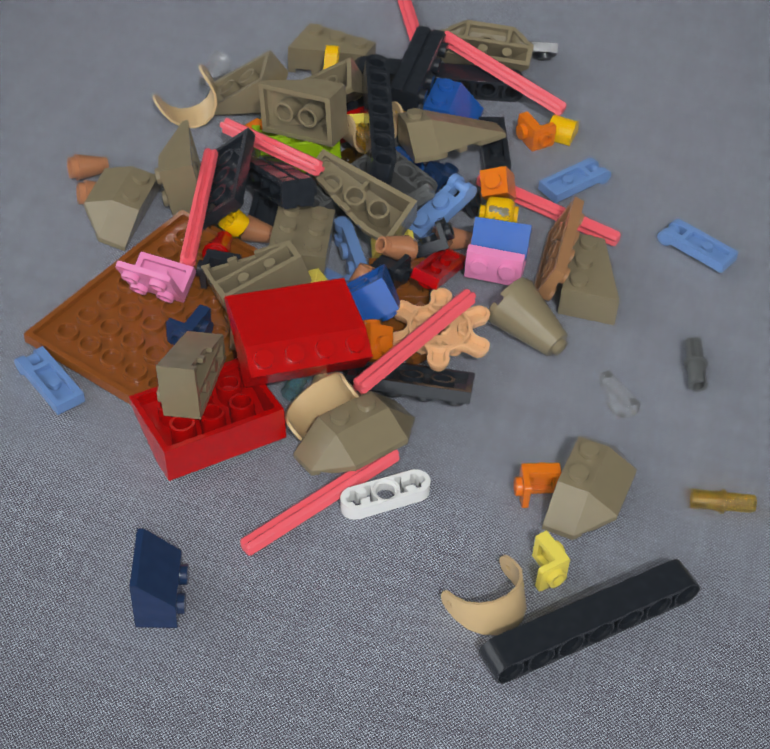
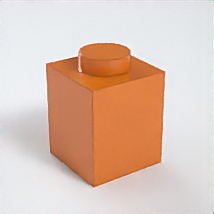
M506 166L480 170L481 194L486 201L491 196L516 200L515 176Z

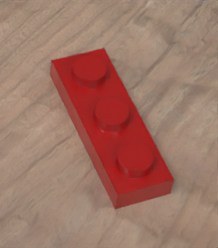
M450 248L435 252L414 267L411 278L417 280L418 284L424 288L437 290L465 267L466 256Z

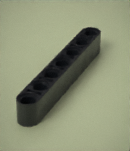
M371 54L366 57L362 78L367 173L390 185L396 163V147L389 62L382 55Z
M361 56L355 60L362 74L367 56ZM387 58L389 62L390 84L402 59ZM441 63L438 74L433 73L435 74L434 83L437 78H447L452 81L461 82L475 99L516 102L523 97V94L475 65ZM512 69L513 71L522 75V73L519 70Z
M674 559L496 635L480 647L479 655L499 684H504L689 602L700 591V585L679 559Z

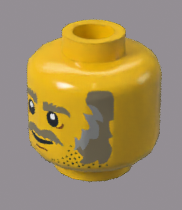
M491 196L487 199L486 205H480L479 217L517 223L519 206H515V202L511 198Z

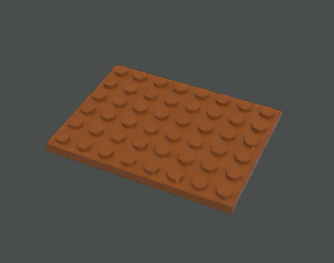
M183 209L24 333L26 343L36 349L43 346L56 361L130 404L128 396L159 386L156 365L174 346L167 341L166 321L172 318L185 323L200 304L211 308V321L214 324L212 333L223 334L226 354L225 362L237 357V352L230 350V321L228 314L210 285L207 289H201L200 277H197L196 274L184 303L173 300V303H168L157 298L156 294L147 292L146 295H142L132 291L129 288L130 285L121 278L120 272L115 267L117 261L135 265L140 252L180 263V255L190 213ZM211 225L202 231L196 263L193 266L195 270L198 261L203 260V248L216 237L218 232L223 230ZM232 237L231 253L241 254L242 258L255 255L254 250H257V248L236 237Z

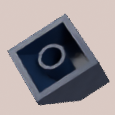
M137 528L129 585L135 627L178 628L179 614H185L186 593H181L182 585H188L189 564H183L182 550L144 528Z

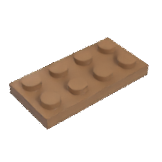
M576 196L548 231L535 277V287L543 299L548 302L552 299L557 284H563L570 273L568 264L575 254V250L572 247L579 238L580 232L577 231V228L581 225L585 216L582 213L585 201Z

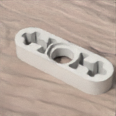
M412 469L348 487L341 493L340 511L346 518L357 520L421 502L429 496L430 477L422 470ZM381 490H389L393 492L394 496L389 499H383L377 493ZM354 500H355V502H356L357 504H360V505H355L353 502H350V501H354Z

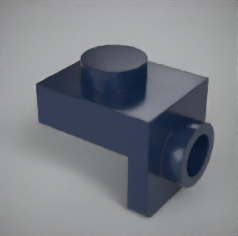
M429 161L424 172L437 182V193L442 185L445 186L452 174L459 172V169L449 162L443 164Z
M200 304L185 323L169 318L166 321L167 341L175 345L186 331L212 333L214 324L211 321V308Z

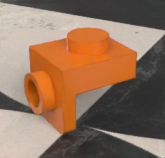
M526 111L518 116L516 135L533 152L554 144L557 126L554 122L540 125Z
M377 319L363 320L366 326L373 354L369 362H375L393 347V327L382 325L381 321Z
M521 463L519 477H514L513 482L514 495L520 496L521 508L529 507L531 494L554 493L557 481L562 473L560 463Z

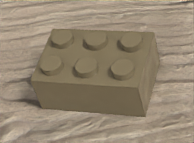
M278 206L268 246L290 240L301 254L307 270L319 268L325 275L333 239L335 210L322 206H297V208L283 209Z

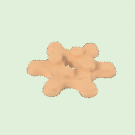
M446 288L434 289L430 294L431 301L424 306H415L408 301L400 300V308L397 310L394 318L405 323L407 326L401 331L393 332V347L452 299L450 290ZM480 305L468 308L444 328L446 331H442L441 335L437 334L416 352L428 354L427 363L433 371L437 372L443 371L448 366L450 361L449 355L458 356L464 352L475 358L484 357L490 349V343L487 339L476 335L473 329L486 324L490 318L489 309Z

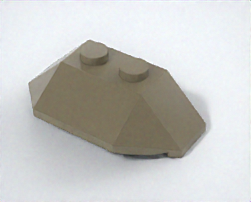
M464 20L446 29H440V31L444 32L450 31L510 69L522 72L530 67L534 45L513 26ZM448 49L445 58L440 57L445 63L474 65Z
M134 166L104 169L84 202V208L99 242L122 251L126 250L162 184L158 185L155 174Z
M368 391L358 398H354L318 416L293 453L294 458L311 476L320 475L321 472L341 473L356 471L408 444L412 427L415 423V417L397 401Z
M585 435L579 436L557 481L542 529L575 540L581 537L583 533L596 530L617 520L637 469L614 445Z

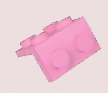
M469 244L466 253L464 277L510 285L523 276L526 261H524L525 255Z
M140 252L135 265L117 261L115 266L120 272L121 278L127 281L132 291L142 295H146L147 292L156 294L157 298L168 303H173V300L184 303L196 274V270L192 266L145 252Z

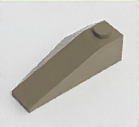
M352 57L303 79H323L345 84L346 103L356 101L363 96V74Z
M418 108L398 113L399 144L414 163L440 160L448 157V152L457 150L461 153L467 151L468 145L482 146L506 138V132L495 122Z
M324 149L317 156V159L323 162L322 166L325 167V170L320 172L319 176H311L363 233L376 240L380 236L404 235L417 218V200Z

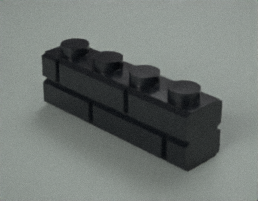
M421 25L416 28L390 84L392 102H398L403 111L407 112L408 109L418 108L419 104H425L428 94L426 89L432 88L435 78L433 73L438 74L442 62L440 57L445 58L449 44L445 43L446 34L444 31L431 30L429 27Z
M269 154L260 155L259 158L256 156L251 157V167L247 178V185L283 209L313 205L315 202L314 196L317 195V184L312 177Z

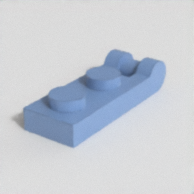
M590 157L540 180L538 190L554 203H558L597 183H607L611 177V172L605 167H600L598 161Z
M458 173L452 174L447 184L435 194V197L417 211V218L409 228V230L413 231L414 237L420 241V237L430 234L438 218L444 217L447 223L475 197L477 193L476 186L470 182L465 183L464 178Z
M340 216L335 219L334 227L337 233L334 235V244L339 247L341 259H346V273L352 276L359 263L367 264L352 221L346 216Z
M681 219L673 220L668 228L662 229L657 235L658 241L662 245H672L719 273H722L737 260L739 253Z
M43 346L33 350V354L27 357L22 355L14 359L19 373L29 380L57 415L85 402L83 391Z

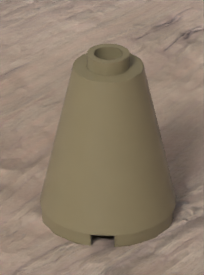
M521 277L511 283L501 293L504 298L500 304L497 305L493 302L491 305L488 321L492 325L546 356L554 354L557 356L568 345L566 342L568 334L533 282L528 278Z

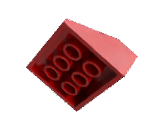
M344 278L224 297L244 388L364 367L373 357L366 326Z
M238 358L224 363L201 420L163 416L162 403L157 400L158 386L128 396L156 462L168 481L286 438L284 408L266 384L244 388Z

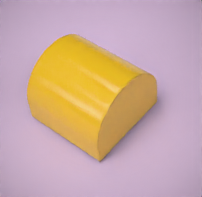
M554 114L549 122H554L557 126L554 142L570 146L578 133L579 121Z

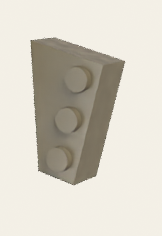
M309 23L288 46V71L296 73V69L311 70L313 75L322 71L326 45L340 46L339 62L349 57H352L355 62L358 57L376 54V42L367 40L364 37L353 36L340 30H333L320 24Z
M580 234L573 246L575 254L568 264L570 273L562 286L558 314L615 325L620 300L605 239Z
M290 240L254 250L255 255L239 260L236 256L227 258L228 263L212 268L210 264L201 266L212 291L226 312L225 296L306 284L312 281L301 254Z
M186 331L156 365L159 384L157 400L162 403L163 416L201 420L226 360L223 334Z

